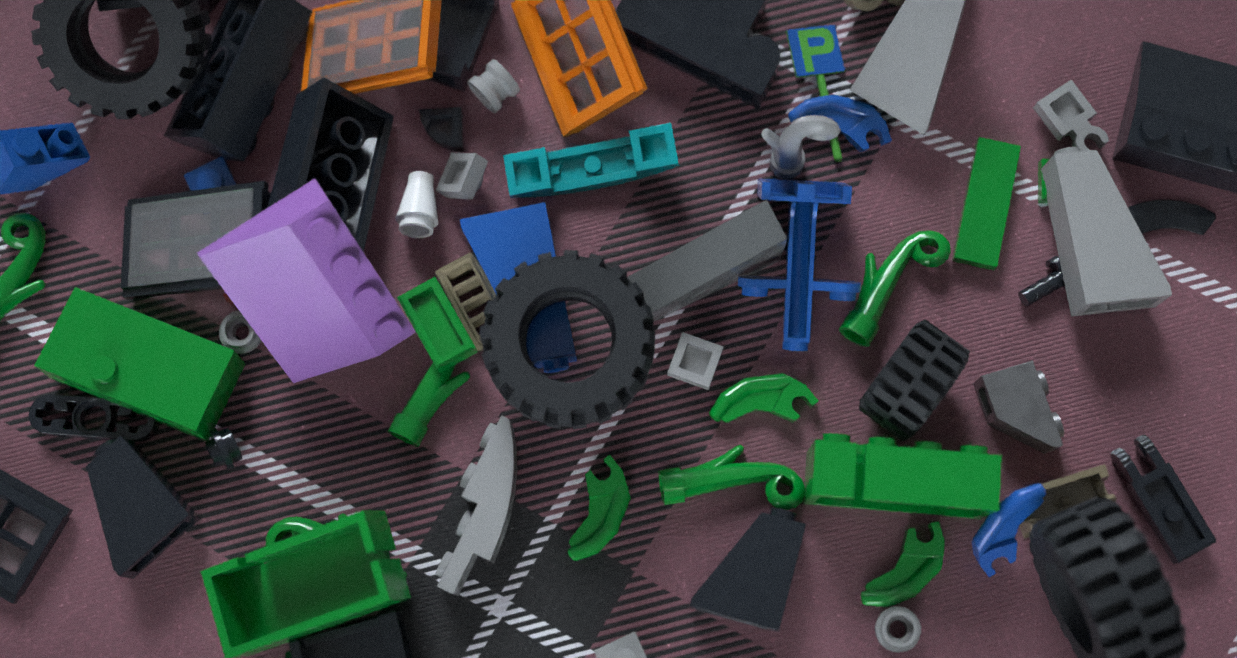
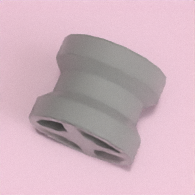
M494 59L486 64L485 72L482 75L473 76L467 81L474 95L493 113L502 108V101L504 99L514 97L520 92V87L511 74Z

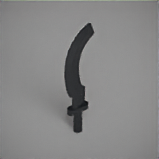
M1152 200L1128 207L1142 234L1153 230L1172 228L1204 235L1216 219L1215 213L1206 208L1177 200ZM1054 256L1045 262L1046 267L1052 268L1054 272L1018 292L1021 302L1026 307L1042 299L1043 296L1054 292L1055 289L1065 288L1059 256Z

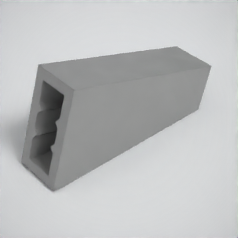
M905 0L850 88V91L922 135H925L930 128L967 0Z
M1066 147L1054 152L1041 171L1045 180L1047 202L1071 317L1154 308L1172 296L1171 287L1098 151H1080L1079 147Z

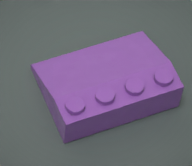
M313 179L197 252L200 259L293 383L378 357L416 332L316 179Z

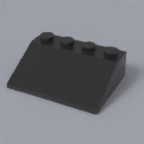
M1143 41L1140 44L1112 159L1237 193V66Z

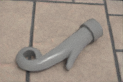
M808 115L794 120L780 136L769 128L764 129L761 136L772 148L770 158L772 173L783 180L796 178L802 172L805 163V153L802 149L803 138L807 137L817 141L835 139L841 132L839 125L828 117Z

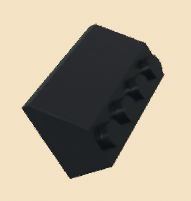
M228 0L212 32L211 48L205 51L204 57L208 59L203 72L196 76V83L183 94L164 136L217 158L222 156L226 161L244 162L245 158L256 147L258 140L256 134L262 121L273 110L275 104L273 97L280 82L284 81L290 73L292 67L291 58L297 46L303 42L308 34L307 24L313 12L296 0Z
M325 77L298 93L295 98L267 208L313 179H316L364 252L394 116Z

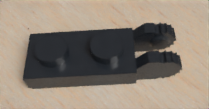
M1141 435L1134 440L1138 454L1145 465L1152 470L1141 476L1125 450L1119 447L1110 453L1114 466H1116L1120 476L1128 483L1126 487L1173 564L1180 563L1217 542V539L1171 464L1164 461L1155 444H1153L1148 436Z

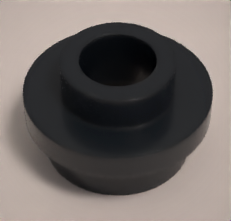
M228 427L220 431L216 428L210 430L211 440L205 442V446L214 465L218 466L223 463L227 470L233 469V463L243 458Z

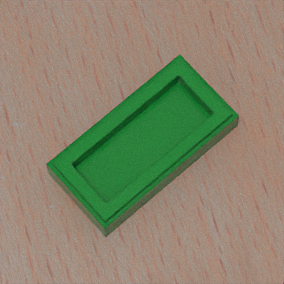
M436 277L397 297L439 374L478 353Z

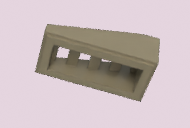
M470 252L436 270L435 273L477 351L480 352L483 350V344L480 341V334L478 335L475 328L484 324L486 317L482 312L470 319L467 313L487 303L488 300L493 301L496 294L474 252ZM474 271L475 276L452 287L451 282ZM482 286L483 292L462 303L460 302L458 297Z

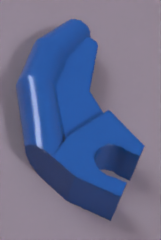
M833 94L806 99L788 113L791 123L798 118L808 115L824 116L834 120L839 125L840 133L860 153L869 149L868 142L866 141V134L869 132L878 135L881 146L887 145L892 141L886 121L871 104Z
M1042 484L1030 485L1011 493L1000 502L998 512L989 514L972 538L973 555L988 577L996 574L992 567V562L996 558L1006 557L1010 564L1016 561L1017 540L1015 537L1018 527L1043 504V497L1047 495V492Z

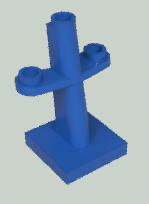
M758 178L757 196L761 200L789 201L785 277L738 276V286L742 287L741 295L755 297L768 296V288L785 289L782 349L808 351L813 290L830 291L829 299L837 301H855L856 293L861 292L860 282L813 278L819 203L851 204L852 186L843 182Z

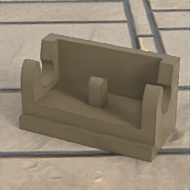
M1103 464L1043 483L1042 485L1047 492V495L1043 497V504L1019 525L1023 538L1029 537L1037 521L1091 498L1100 497L1116 502L1115 494L1109 495L1104 485V481L1109 477L1106 465Z

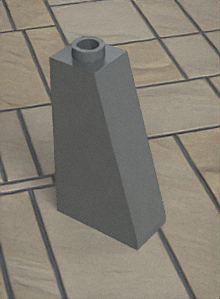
M765 200L627 278L632 283L637 282L644 292V300L647 305H650L654 322L737 282L738 276H750L779 262L787 237L768 201Z

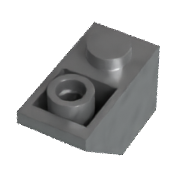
M1033 360L982 375L973 383L989 426L1043 454L1063 446L1061 440L1064 437L1063 424L1059 415L1050 410L1046 396L1049 394L1047 380L1041 370L1036 371Z

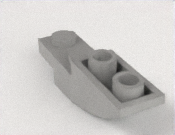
M502 415L497 425L490 423L483 434L480 447L484 448L478 464L476 465L471 462L462 477L460 487L465 489L462 497L476 505L474 512L467 510L463 515L456 530V535L461 537L454 553L447 551L444 554L436 571V576L441 578L437 587L456 596H459L478 556L495 563L511 519L516 493L517 447L513 425L510 419Z

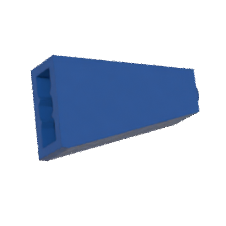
M545 202L460 219L465 238L496 295L495 288L503 278L510 280L515 275L514 268L524 261L529 266L539 261L537 255L551 252V256L556 257ZM565 301L554 303L543 309L534 317L528 328L526 338L528 356L537 369L543 368L544 373L564 371L569 368L570 362L577 361Z

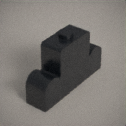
M621 0L615 11L630 46L759 110L775 81L780 62V49L776 42L766 36H752L765 13L767 0Z

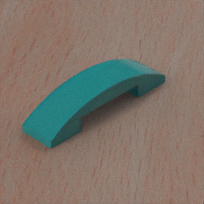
M666 123L630 130V136L551 152H547L546 148L543 147L503 155L509 196L511 198H531L595 190L635 181L677 167L679 162L672 124Z

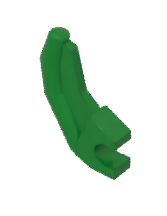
M778 373L744 378L720 393L710 409L709 415L715 422L722 420L725 423H729L752 411L758 410L769 412L794 423L800 416L792 407L793 400L803 399L810 408H813L819 400L805 384L786 374Z
M610 455L603 459V462L611 470L608 479L598 480L591 470L585 474L589 494V515L569 540L571 548L568 549V555L573 561L598 554L619 532L631 496L623 471Z
M939 521L928 524L931 533V539L928 543L918 540L915 527L905 530L901 555L894 569L865 585V590L861 591L860 594L863 605L889 608L914 598L941 571L945 541Z

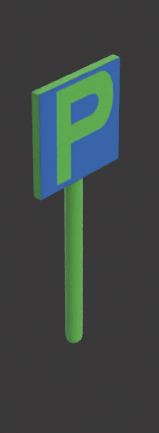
M835 24L787 30L786 34L796 78L816 76L820 97L827 96L828 90L824 75L845 72ZM837 136L835 139L830 140L834 160L840 162L842 161V154Z

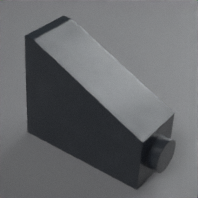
M120 436L117 439L113 438L103 443L94 453L96 458L86 468L113 570L119 577L134 579L201 518L138 445Z
M771 508L770 514L762 512L694 594L689 608L778 632L806 524L796 522L797 514L787 510Z

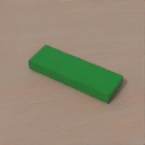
M983 137L977 139L952 257L953 262L993 271L997 268L1021 146Z

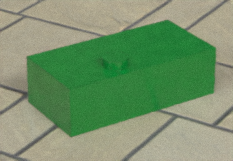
M75 287L34 366L52 380L94 397L103 398L130 409L136 414L145 415L161 424L207 442L211 437L209 431L216 427L244 369L245 363L235 350Z

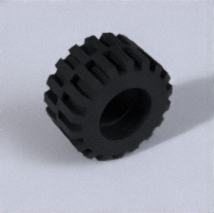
M926 319L916 323L860 399L859 410L902 442L913 437L930 417L965 368L969 360L970 350Z

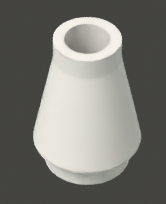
M414 171L408 175V183L395 218L399 224V231L408 237H429L438 225L433 188L434 176L428 172Z

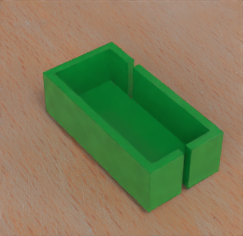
M826 433L823 434V440L815 439L806 453L805 497L803 504L983 519L989 514L999 511L1001 455L988 454V447L978 445L960 446V451L942 450L941 443L932 441L914 442V447L896 446L895 439L885 437L868 438V444L859 445L850 442L849 435Z
M362 510L247 553L245 557H237L202 570L203 582L224 657L239 658L251 656L285 644L291 639L310 635L410 599L411 595L400 559H390L389 552L397 549L385 511Z

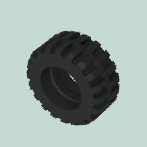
M44 0L42 3L34 5L32 19L40 22V28L31 31L33 44L41 45L43 54L36 57L41 69L49 67L55 76L49 81L57 91L66 88L71 93L68 101L79 108L85 104L91 105V114L106 117L110 113H115L117 119H131L137 114H140L142 117L151 115L161 108L167 107L187 92L196 83V76L203 72L208 61L204 54L205 51L211 48L212 35L206 34L205 26L211 23L208 10L201 11L197 0H137L153 17L158 29L160 42L155 62L147 69L136 73L123 71L112 66L95 49L89 34L88 19L91 8L96 0Z
M564 250V256L552 257L551 252L537 255L538 262L528 266L524 261L514 268L515 275L510 280L503 278L495 288L497 292L496 297L493 301L488 300L483 312L486 317L485 324L480 327V341L483 344V353L481 354L484 365L489 372L492 382L503 398L526 418L534 422L535 420L543 422L547 427L558 429L561 426H571L573 429L587 428V424L598 421L601 424L611 419V415L620 409L624 410L633 402V397L638 391L642 390L647 381L655 351L654 318L650 305L646 304L644 292L637 282L632 283L627 278V272L617 264L611 267L604 263V257L591 253L589 258L581 257L578 255V250ZM580 301L592 305L605 317L611 330L612 344L606 362L595 374L581 381L560 382L550 379L533 365L528 356L526 338L530 323L539 312L557 302Z
M1094 497L1036 522L1029 534V539L1031 540L1029 543L1030 551L1034 557L1033 564L1038 572L1043 592H1045L1048 598V604L1056 616L1065 638L1069 640L1078 658H1181L1187 646L1184 640L1186 630L1181 622L1182 614L1179 604L1174 599L1172 586L1161 569L1162 565L1158 557L1150 549L1148 540L1142 531L1137 529L1131 516L1128 513H1124L1118 503L1112 502L1111 499Z

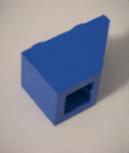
M74 123L0 130V195L35 190L88 162L91 157Z

